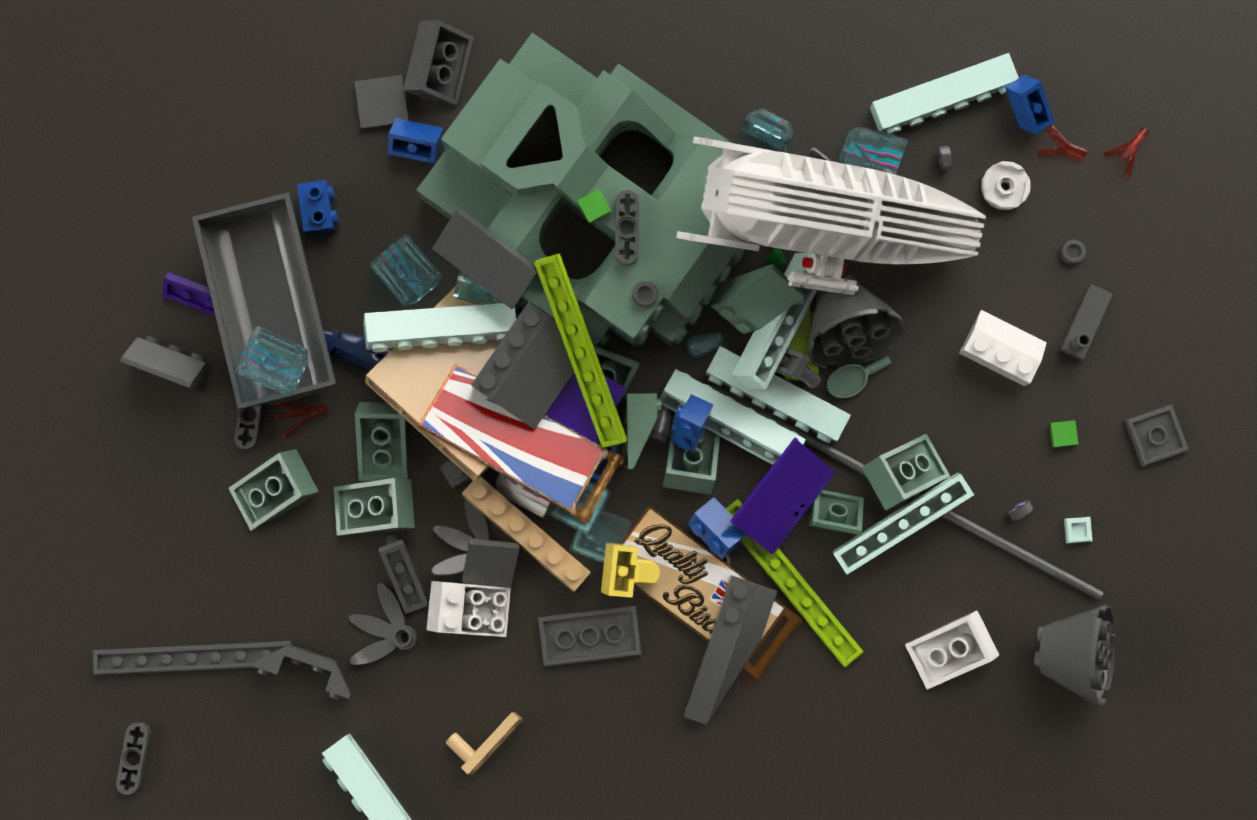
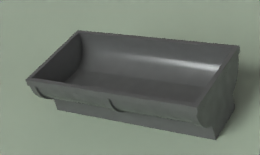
M290 193L193 216L192 221L238 409L267 404L274 406L320 394V391L337 385ZM248 341L266 349L270 356L278 357L292 366H285L283 364L280 366L262 357L260 353L246 347ZM244 350L256 355L258 360L264 363L268 362L279 368L273 369L270 367L271 370L252 363L251 360L243 357L242 354ZM296 368L295 375L298 378L290 379V377L278 374L277 372Z

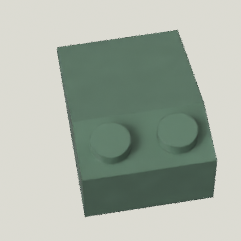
M772 264L720 282L711 307L735 326L738 331L745 334L767 325L802 299L805 293L799 287L789 286L787 277Z
M657 393L625 394L622 398V426L627 437V441L623 443V469L634 468L657 420V414H661V399H657Z
M359 402L355 412L359 481H377L390 478L408 479L409 422L387 402Z
M673 412L672 425L675 421L674 416L676 412ZM706 429L693 452L688 449H682L672 442L674 432L671 431L662 487L711 495L716 480L720 436Z
M927 434L877 457L862 467L885 510L950 477Z
M297 449L276 454L228 488L251 531L302 504L319 492Z
M390 478L334 487L337 536L415 528L411 479Z

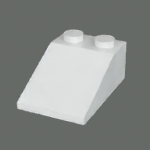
M974 611L905 644L926 689H930L991 662L999 656L978 611Z

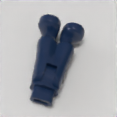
M324 330L329 355L354 364L367 372H370L382 360L381 356H386L393 349L388 348L384 352H373V350H366L365 336L347 332L339 333L338 330H334V332Z

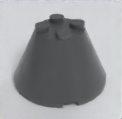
M853 275L843 277V279L856 280ZM856 280V286H859L858 291H855L854 295L818 290L819 294L816 299L808 353L811 361L821 368L826 369V365L836 366L838 369L844 365L857 364L862 366L890 352L892 350L891 345L897 339L901 341L904 336L905 324L901 316L859 280Z
M1102 605L1047 624L1045 627H1039L1037 634L1038 642H1040V651L1035 653L1034 663L1036 667H1040L1041 673L1093 705L1100 707L1106 703V699H1102L1104 692L1110 691L1114 669L1116 635L1111 634L1110 623H1115L1112 607Z

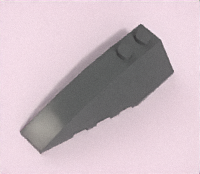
M730 575L683 717L706 725L708 724L760 642L777 590Z

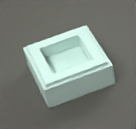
M1090 517L1064 519L1066 543L1092 542Z

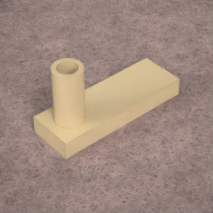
M512 712L476 752L457 733L450 736L446 744L465 762L461 768L468 775H473L523 719L517 713Z

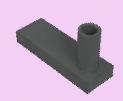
M1093 284L1088 285L1059 351L1081 361L1084 360L1112 298V293Z
M787 348L775 371L776 373L797 380L801 379L810 388L817 387L821 381V377L807 366L811 358L804 353Z
M395 534L388 536L386 546L380 547L379 553L405 614L429 606L403 540Z

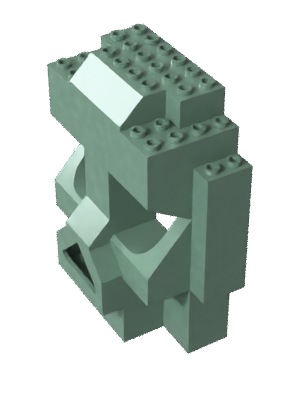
M531 33L509 64L499 59L441 138L445 152L417 188L420 198L448 219H451L454 212L460 208L533 265H535L534 262L537 259L546 257L541 248V240L545 231L564 205L587 221L577 200L600 188L612 212L592 222L591 225L615 241L616 198L624 190L635 192L639 198L638 258L635 263L628 266L620 264L616 260L614 247L602 265L588 277L579 280L568 277L592 344L603 349L611 340L609 334L632 350L636 346L640 348L649 337V332L670 347L674 343L679 345L687 334L686 326L689 323L693 325L701 315L702 304L704 303L706 306L715 295L716 285L727 279L731 271V264L736 266L745 251L741 248L676 238L677 231L705 236L709 234L710 222L704 215L701 206L704 199L708 167L723 155V149L693 143L694 137L731 142L619 63L611 74L603 70L599 77L596 78L534 33ZM547 109L556 115L563 152L562 159L516 168L507 167V161L544 110ZM627 130L642 132L665 147L671 154L673 165L652 196L611 168L600 158L612 139L619 133ZM626 196L624 201H620V204L625 205V215L619 213V217L627 215L635 217V213L630 215V205L635 204V202L630 201V197ZM630 221L622 222L619 227L621 233L625 235L632 234L635 229ZM619 238V243L624 242V251L619 252V254L624 255L625 260H629L630 255H634V252L629 250V242L635 243V239L623 240ZM537 274L520 300L528 301L555 320L539 274ZM642 281L653 283L658 290L656 302L647 308L638 306L632 298L635 285Z

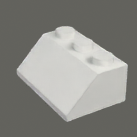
M980 310L959 354L1026 386L1031 383L1041 363L1046 342Z

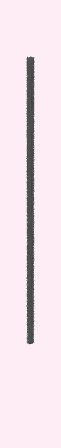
M712 383L711 387L715 391L731 397L734 401L753 409L756 413L767 419L774 420L778 425L789 431L796 432L799 436L806 439L804 444L866 476L862 469L863 463ZM917 494L909 498V500L913 501L921 496V494ZM950 510L941 516L1097 600L1102 598L1103 591Z

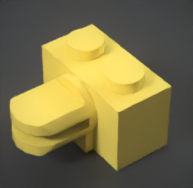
M606 543L601 592L608 596L633 598L634 583H656L659 579L660 569L653 561L637 559L638 547Z

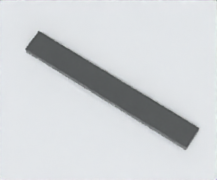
M292 641L92 650L93 675L256 668L253 667L256 659L288 644L292 645ZM284 656L281 666H292V663L288 662L289 657Z

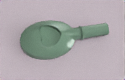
M886 356L865 367L857 364L839 367L829 376L827 390L836 398L854 396L865 387L869 375H873V373L891 365V360Z

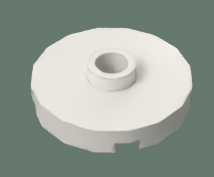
M1002 161L993 165L985 172L981 180V191L984 199L990 206L999 210H1011L1017 208L1027 199L1031 182L1022 166L1014 162ZM1001 184H1008L1009 189L1003 190Z

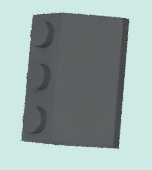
M440 20L420 21L403 91L422 99L457 106L474 37Z
M146 336L145 339L137 337L121 357L120 362L198 392H201L211 367L210 364L205 363V357L192 353L191 356L182 354V348L169 344L168 348L160 346V340L150 336Z

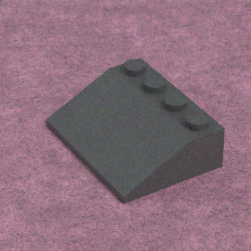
M528 302L471 384L474 389L534 430L574 374L556 321Z

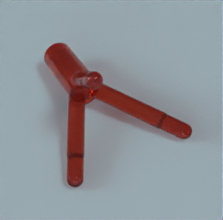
M1053 125L1048 127L1051 130L1050 136L1063 145V147L1038 151L1039 155L1066 151L1083 159L1088 154L1087 149L1068 142Z
M1142 127L1129 143L1104 153L1105 156H1109L1127 149L1121 157L1122 160H1126L1130 155L1126 172L1127 178L1131 177L1136 150L1148 136V129Z
M280 403L281 408L296 412L276 414L275 418L283 419L302 416L283 435L284 438H287L307 418L327 414L328 412L326 404L301 408Z

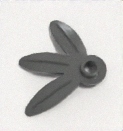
M465 499L466 518L475 539L490 541L484 515ZM435 526L433 528L434 533L442 541L458 550L467 552L469 539H473L472 537L450 527ZM466 554L454 556L438 563L431 569L432 574L447 576L463 572Z
M384 583L377 585V592L382 608L391 624L377 617L364 614H351L349 620L361 630L383 637L385 640L373 643L354 654L349 660L351 665H365L376 662L392 653L396 648L409 650L417 642L415 629L407 626L405 623L400 602ZM407 633L409 640L404 642L403 636Z

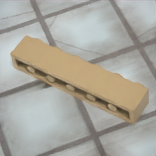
M481 476L476 482L472 481L462 493V496L513 541L519 543L521 548L573 593L590 575L591 572Z

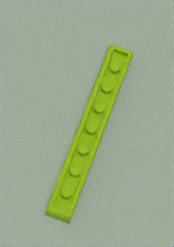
M560 253L537 259L534 262L601 446L604 448L625 443L627 437Z
M737 499L726 510L734 516L742 506V503ZM746 535L742 544L845 668L864 651L781 550L777 548L772 555Z

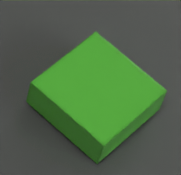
M600 188L577 200L589 224L612 212Z
M1075 420L1049 423L1052 448L1078 445Z

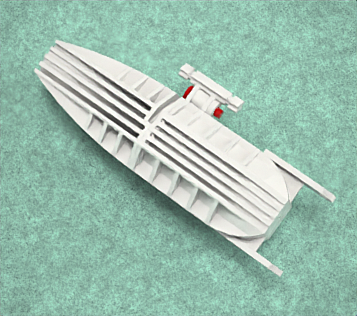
M694 137L693 143L723 149V155L708 167L704 199L701 206L704 215L710 222L709 234L705 236L677 231L676 238L758 251L759 245L810 253L802 260V266L805 267L807 273L791 271V275L787 277L789 286L801 287L802 285V288L854 295L855 291H858L859 286H856L857 281L841 278L846 271L844 259L881 264H924L977 256L979 253L975 252L977 247H980L979 240L982 238L980 228H984V224L979 223L977 218L985 219L986 216L964 202L933 187L874 169Z

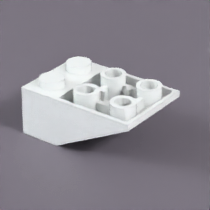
M431 581L427 630L440 633L506 637L511 588Z

